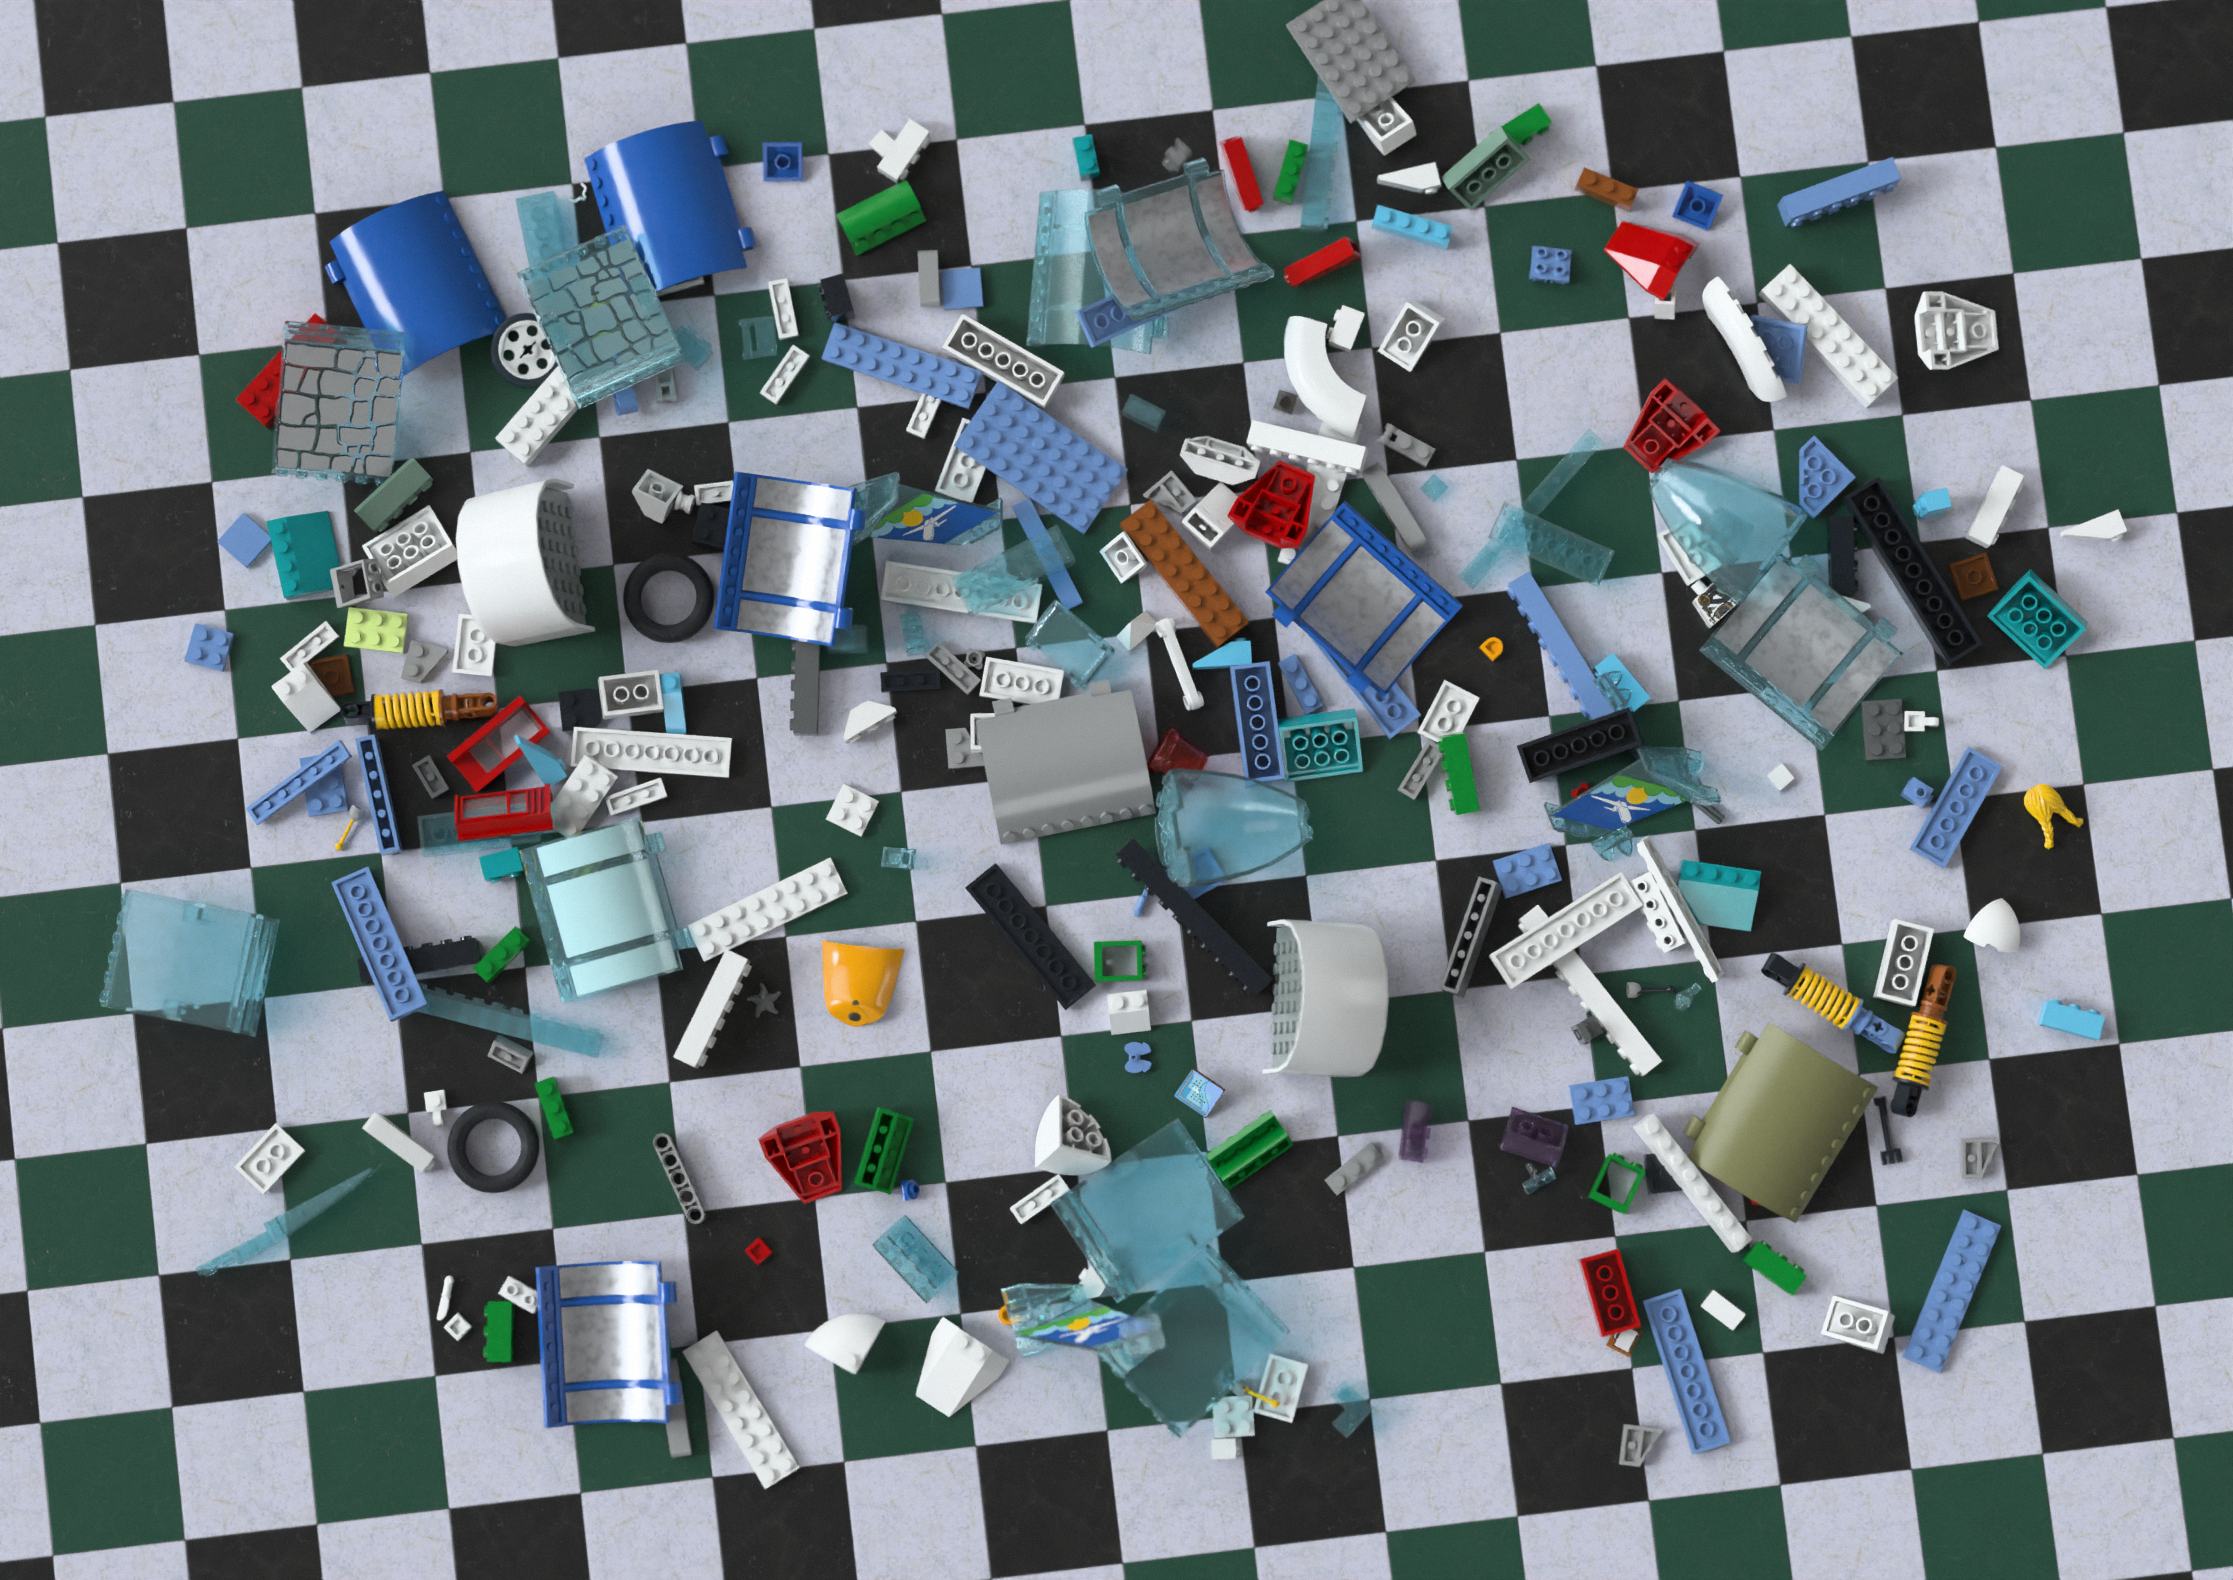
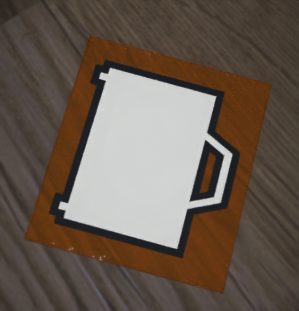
M1633 1328L1612 1334L1606 1346L1630 1357L1643 1331Z

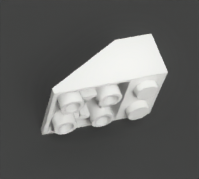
M1220 482L1181 521V525L1211 551L1235 525L1227 515L1238 496Z

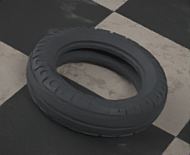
M677 553L656 554L639 563L629 575L623 593L624 609L630 623L643 636L661 643H676L694 636L705 626L713 610L714 590L706 571L693 559ZM664 571H675L685 575L692 581L696 590V603L693 611L685 620L673 625H662L651 620L645 614L641 603L642 590L647 581L654 575Z
M483 1102L467 1109L455 1121L448 1137V1158L455 1174L467 1186L485 1193L505 1192L520 1185L533 1171L539 1155V1138L534 1124L519 1108L505 1102ZM488 1119H501L508 1122L517 1131L521 1141L520 1156L516 1164L507 1172L494 1176L485 1175L477 1171L469 1162L466 1154V1141L471 1130L480 1122Z

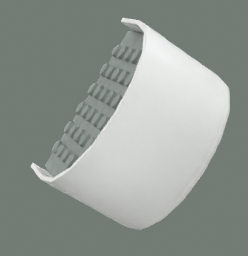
M556 478L476 496L467 499L458 517L456 544L463 591L471 614L480 630L495 643L515 647L595 631V627L586 625V606L582 599L584 590L579 578L581 569L577 564L578 549L574 543L575 529L571 522L573 513L571 507H569L568 494L562 492V490L574 488L572 483Z
M1288 919L1268 922V926L1280 928H1277L1276 943L1273 948L1274 955H1276V963L1273 965L1275 983L1272 986V993L1275 997L1271 1009L1274 1015V1023L1271 1025L1273 1042L1270 1046V1052L1273 1054L1272 1069H1263V1074L1356 1077L1364 1075L1373 1068L1380 1053L1387 1020L1388 970L1384 947L1377 931L1362 924Z

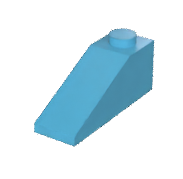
M1235 638L1234 642L1224 645L1193 663L1192 670L1230 668V666L1252 664L1251 641H1246V638Z
M680 673L660 674L666 733L687 734L682 675Z
M519 735L514 736L518 746L544 785L550 784L551 787L567 777L564 771L567 767L561 758L557 760L550 751Z

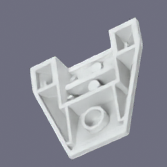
M1944 292L1922 293L1915 313L1918 355L1930 370H1948L1998 350L1994 310Z
M942 1317L931 1335L916 1396L950 1417L998 1379L1010 1360Z

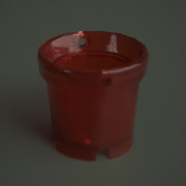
M1171 726L1154 749L1147 762V768L1153 774L1159 773L1190 789L1194 784L1192 780L1199 777L1208 761L1209 755L1181 736V732L1174 726Z

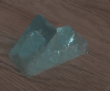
M883 847L881 867L912 871L914 869L916 849Z

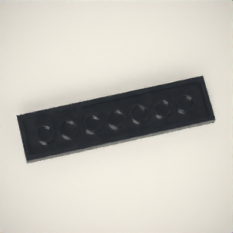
M996 863L965 887L1065 1011L1096 986Z

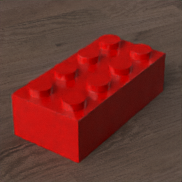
M1619 1249L1578 1259L1600 1337L1640 1327Z

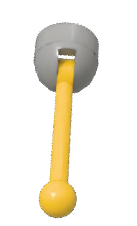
M355 805L351 806L349 809L351 820L340 842L335 845L336 850L340 851L343 849L342 844L354 821L361 820L366 813L365 810Z
M1238 1379L1233 1388L1234 1394L1238 1396L1251 1394L1270 1403L1274 1408L1279 1406L1278 1400H1271L1251 1391L1246 1381Z

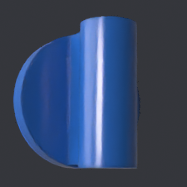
M913 1179L900 1181L902 1201L916 1199L920 1192L917 1182Z

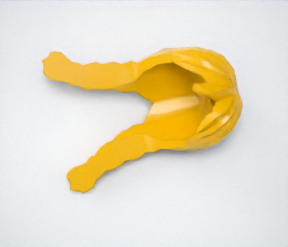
M2037 784L2026 792L2024 805L2027 811L2042 825L2046 838L2044 845L2048 850L2054 846V833L2050 821L2053 813H2059L2067 822L2077 827H2081L2083 824V819L2076 818L2067 809L2061 796L2051 786Z

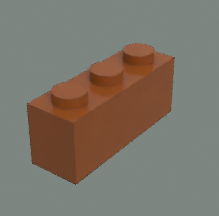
M1585 167L1575 187V190L1626 212H1629L1638 192V189Z

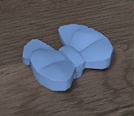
M1138 1042L1126 1044L1124 1049L1129 1055V1061L1125 1064L1127 1072L1139 1073L1142 1070L1143 1072L1149 1070L1151 1062L1140 1060V1055L1151 1052L1149 1045L1145 1042L1142 1044Z

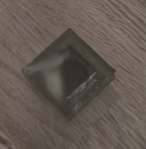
M1279 390L1273 409L1292 415L1298 395Z

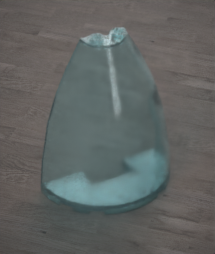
M1667 458L1661 465L1663 468L1660 474L1656 472L1651 478L1650 482L1652 485L1648 489L1658 511L1687 556L1721 591L1739 605L1762 578L1764 572L1768 570L1808 517V513L1785 497L1750 478L1722 468Z
M1171 769L1162 780L1164 786L1162 792H1158L1156 806L1159 807L1158 817H1155L1156 843L1162 866H1167V876L1173 883L1177 882L1179 887L1213 884L1250 875L1279 862L1312 840L1313 829L1307 824L1310 811L1306 801L1282 789L1236 774L1205 770Z

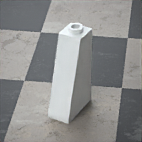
M374 1112L362 1127L420 1172L425 1173L426 1170L429 1172L436 1164L434 1161L435 1155L381 1113Z

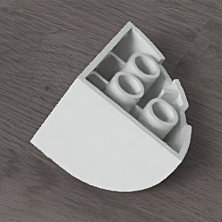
M1058 1095L1048 1106L1037 1133L1035 1168L1062 1175H1083L1098 1171L1111 1162L1109 1144L1099 1131L1101 1127L1091 1114L1088 1116L1080 1109L1081 1106L1078 1103Z
M865 1313L840 1315L819 1326L804 1345L849 1372L857 1374L886 1320Z

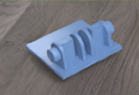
M1532 246L1529 279H1533V281H1543L1544 279V282L1550 280V283H1553L1554 280V283H1562L1563 285L1568 283L1571 250Z

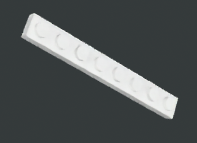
M1650 835L1642 838L1636 844L1639 854L1644 857L1649 872L1656 879L1657 887L1663 892L1668 907L1674 912L1676 922L1682 927L1686 940L1692 945L1695 957L1700 960L1705 975L1711 982L1719 980L1724 974L1721 965Z

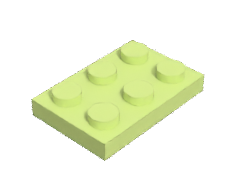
M349 607L344 646L404 654L409 615Z

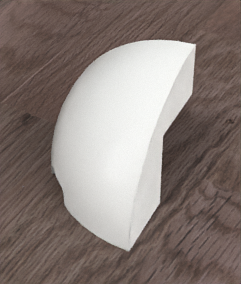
M2004 899L1994 900L1980 910L1973 918L1963 937L1982 947L1986 945L1993 946L2000 952H2018L2020 929L2017 917Z

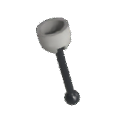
M1627 982L1626 985L1627 998L1638 997L1641 992L1673 993L1675 991L1673 986H1668L1667 988H1641L1635 982Z

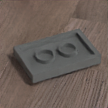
M1902 699L1862 701L1861 709L1866 761L1906 758Z

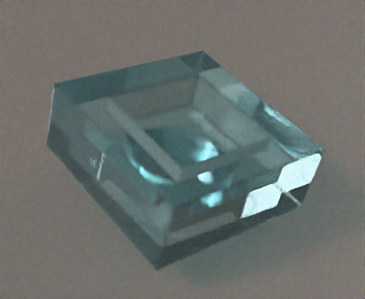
M1433 474L1420 490L1435 502L1448 489V486Z

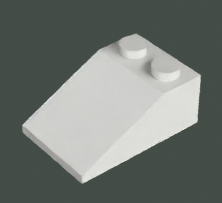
M1392 97L1357 119L1373 144L1384 156L1416 135L1413 120Z
M1412 298L1406 302L1378 352L1411 372L1445 319Z
M307 662L302 663L271 686L281 701L309 733L341 709Z
M1833 1296L1821 1334L1883 1354L1895 1316L1888 1311Z

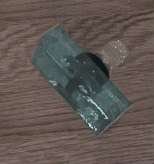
M1529 1162L1526 1164V1168L1532 1176L1523 1183V1187L1528 1195L1556 1179L1551 1167L1542 1173L1540 1171L1537 1172L1533 1163Z

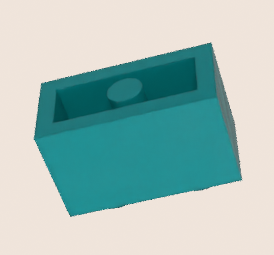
M1092 134L1073 138L1080 181L1100 177Z
M518 847L479 857L484 879L487 882L490 881L491 884L501 882L502 878L507 876L510 879L522 876L521 872H525L521 852Z

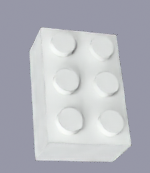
M658 670L603 676L598 679L603 719L660 713L664 709Z

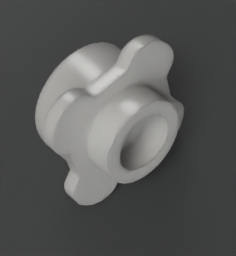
M967 649L964 665L967 668L976 667L978 670L982 669V660L985 657L984 651Z

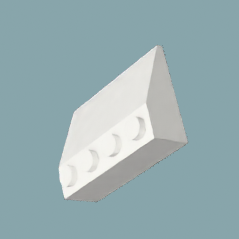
M430 505L362 545L369 559L377 558L381 580L393 598L458 559L457 549Z

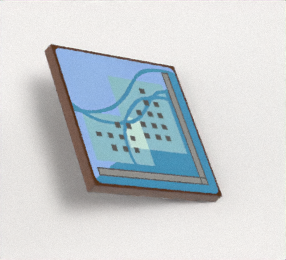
M1192 1067L1173 1096L1204 1118H1207L1226 1089Z

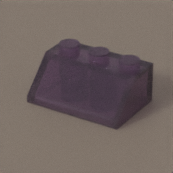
M1413 1100L1405 1101L1398 1160L1423 1163V1160L1427 1159L1428 1148L1425 1147L1426 1139H1430L1431 1128H1428L1427 1125L1428 1120H1432L1433 1108H1429L1430 1103Z
M1512 1107L1502 1136L1500 1150L1557 1168L1563 1153L1569 1125Z

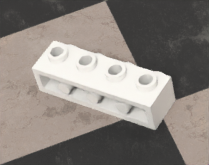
M2005 466L1999 468L1967 533L1966 539L1985 548L1995 544L1999 534H1996L1999 527L2002 528L2007 520L2005 514L2015 504L2016 500L2013 499L2015 493H2019L2024 485V482H2022L2024 475Z
M1648 872L1629 881L1633 891L1643 904L1639 909L1642 914L1646 915L1650 931L1655 933L1658 948L1666 953L1687 943L1685 933L1676 922L1675 914L1668 907L1663 892L1658 889L1657 881L1653 874Z

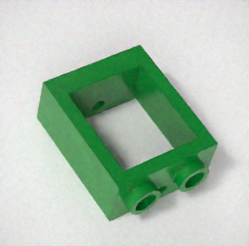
M1141 940L1094 942L1095 982L1142 981V977H1146V965H1142V957H1146L1145 945H1141ZM1136 946L1137 975L1103 976L1102 947Z
M1614 1152L1613 1155H1607L1588 1198L1626 1215L1646 1171L1642 1170V1165L1634 1161L1630 1164L1624 1161V1156ZM1610 1162L1637 1174L1623 1204L1597 1192Z

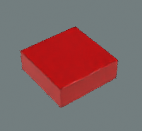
M760 1237L744 1250L757 1265L773 1252Z

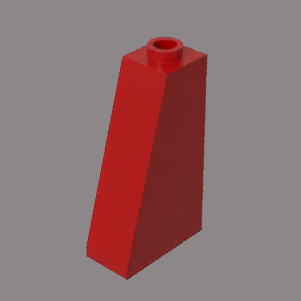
M1234 136L1220 141L1219 144L1243 210H1248L1249 213L1259 210L1260 206L1264 205L1242 137Z
M1344 237L1284 268L1286 272L1284 278L1288 285L1297 288L1362 258V255L1355 240Z

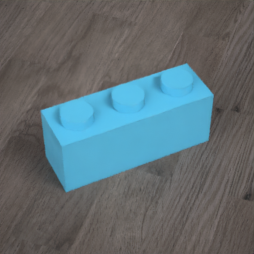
M1947 488L1924 492L1912 505L1914 516L1918 517V521L1942 516L1952 507Z
M1613 652L1593 668L1595 672L1593 675L1599 683L1603 682L1608 687L1606 688L1607 693L1612 698L1616 697L1620 702L1618 705L1621 709L1632 706L1633 712H1635L1651 698Z
M2056 999L2043 1002L2038 1025L2094 1041L2100 1039L2105 1017L2100 1016L2099 1011L2091 1009L2088 1012L2082 1011L2080 1006L2069 1004V1007L2061 1005L2062 1001Z

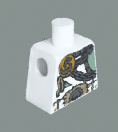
M1699 579L1691 586L1699 595L1692 603L1709 629L1739 602L1737 598L1716 582H1713L1707 588Z

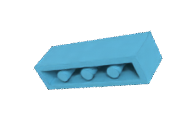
M1378 205L1371 228L1446 250L1453 226Z

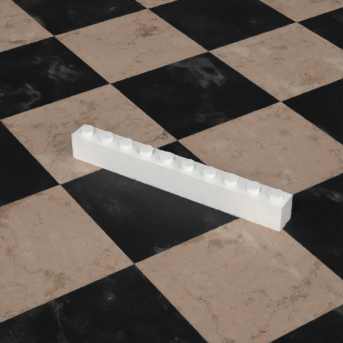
M1537 905L1518 920L1520 923L1518 927L1525 933L1546 920L1548 916ZM1574 949L1549 965L1553 964L1557 969L1555 973L1562 982L1565 980L1568 983L1570 993L1574 997L1578 996L1582 1001L1580 1003L1581 1007L1587 1013L1590 1011L1595 1016L1600 1027H1603L1607 1032L1605 1037L1611 1044L1615 1043L1618 1046L1617 1052L1624 1060L1627 1058L1630 1061V1068L1636 1075L1644 1076L1662 1062Z

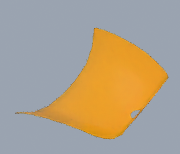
M822 940L824 999L829 1013L843 1023L853 1027L863 1026L879 1020L886 1012L891 1001L905 949L854 946ZM857 1000L859 1005H853L852 1002ZM858 1013L861 1019L859 1021H852L849 1019V1014Z

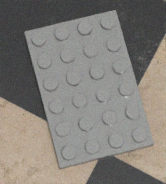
M1323 0L1286 24V27L1350 123L1416 81L1362 0Z

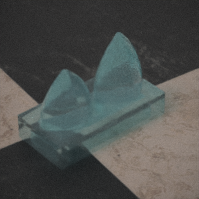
M1622 671L1605 672L1593 681L1615 712L1627 706L1631 698L1632 691L1630 689L1617 688L1622 679Z
M1624 826L1591 842V845L1602 859L1611 862L1614 856V847H1617L1624 855L1631 856L1633 849L1632 839L1634 836L1632 831L1627 826Z

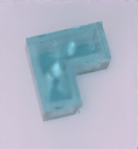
M1342 1381L1330 1394L1344 1408L1331 1424L1348 1438L1374 1408L1345 1381Z

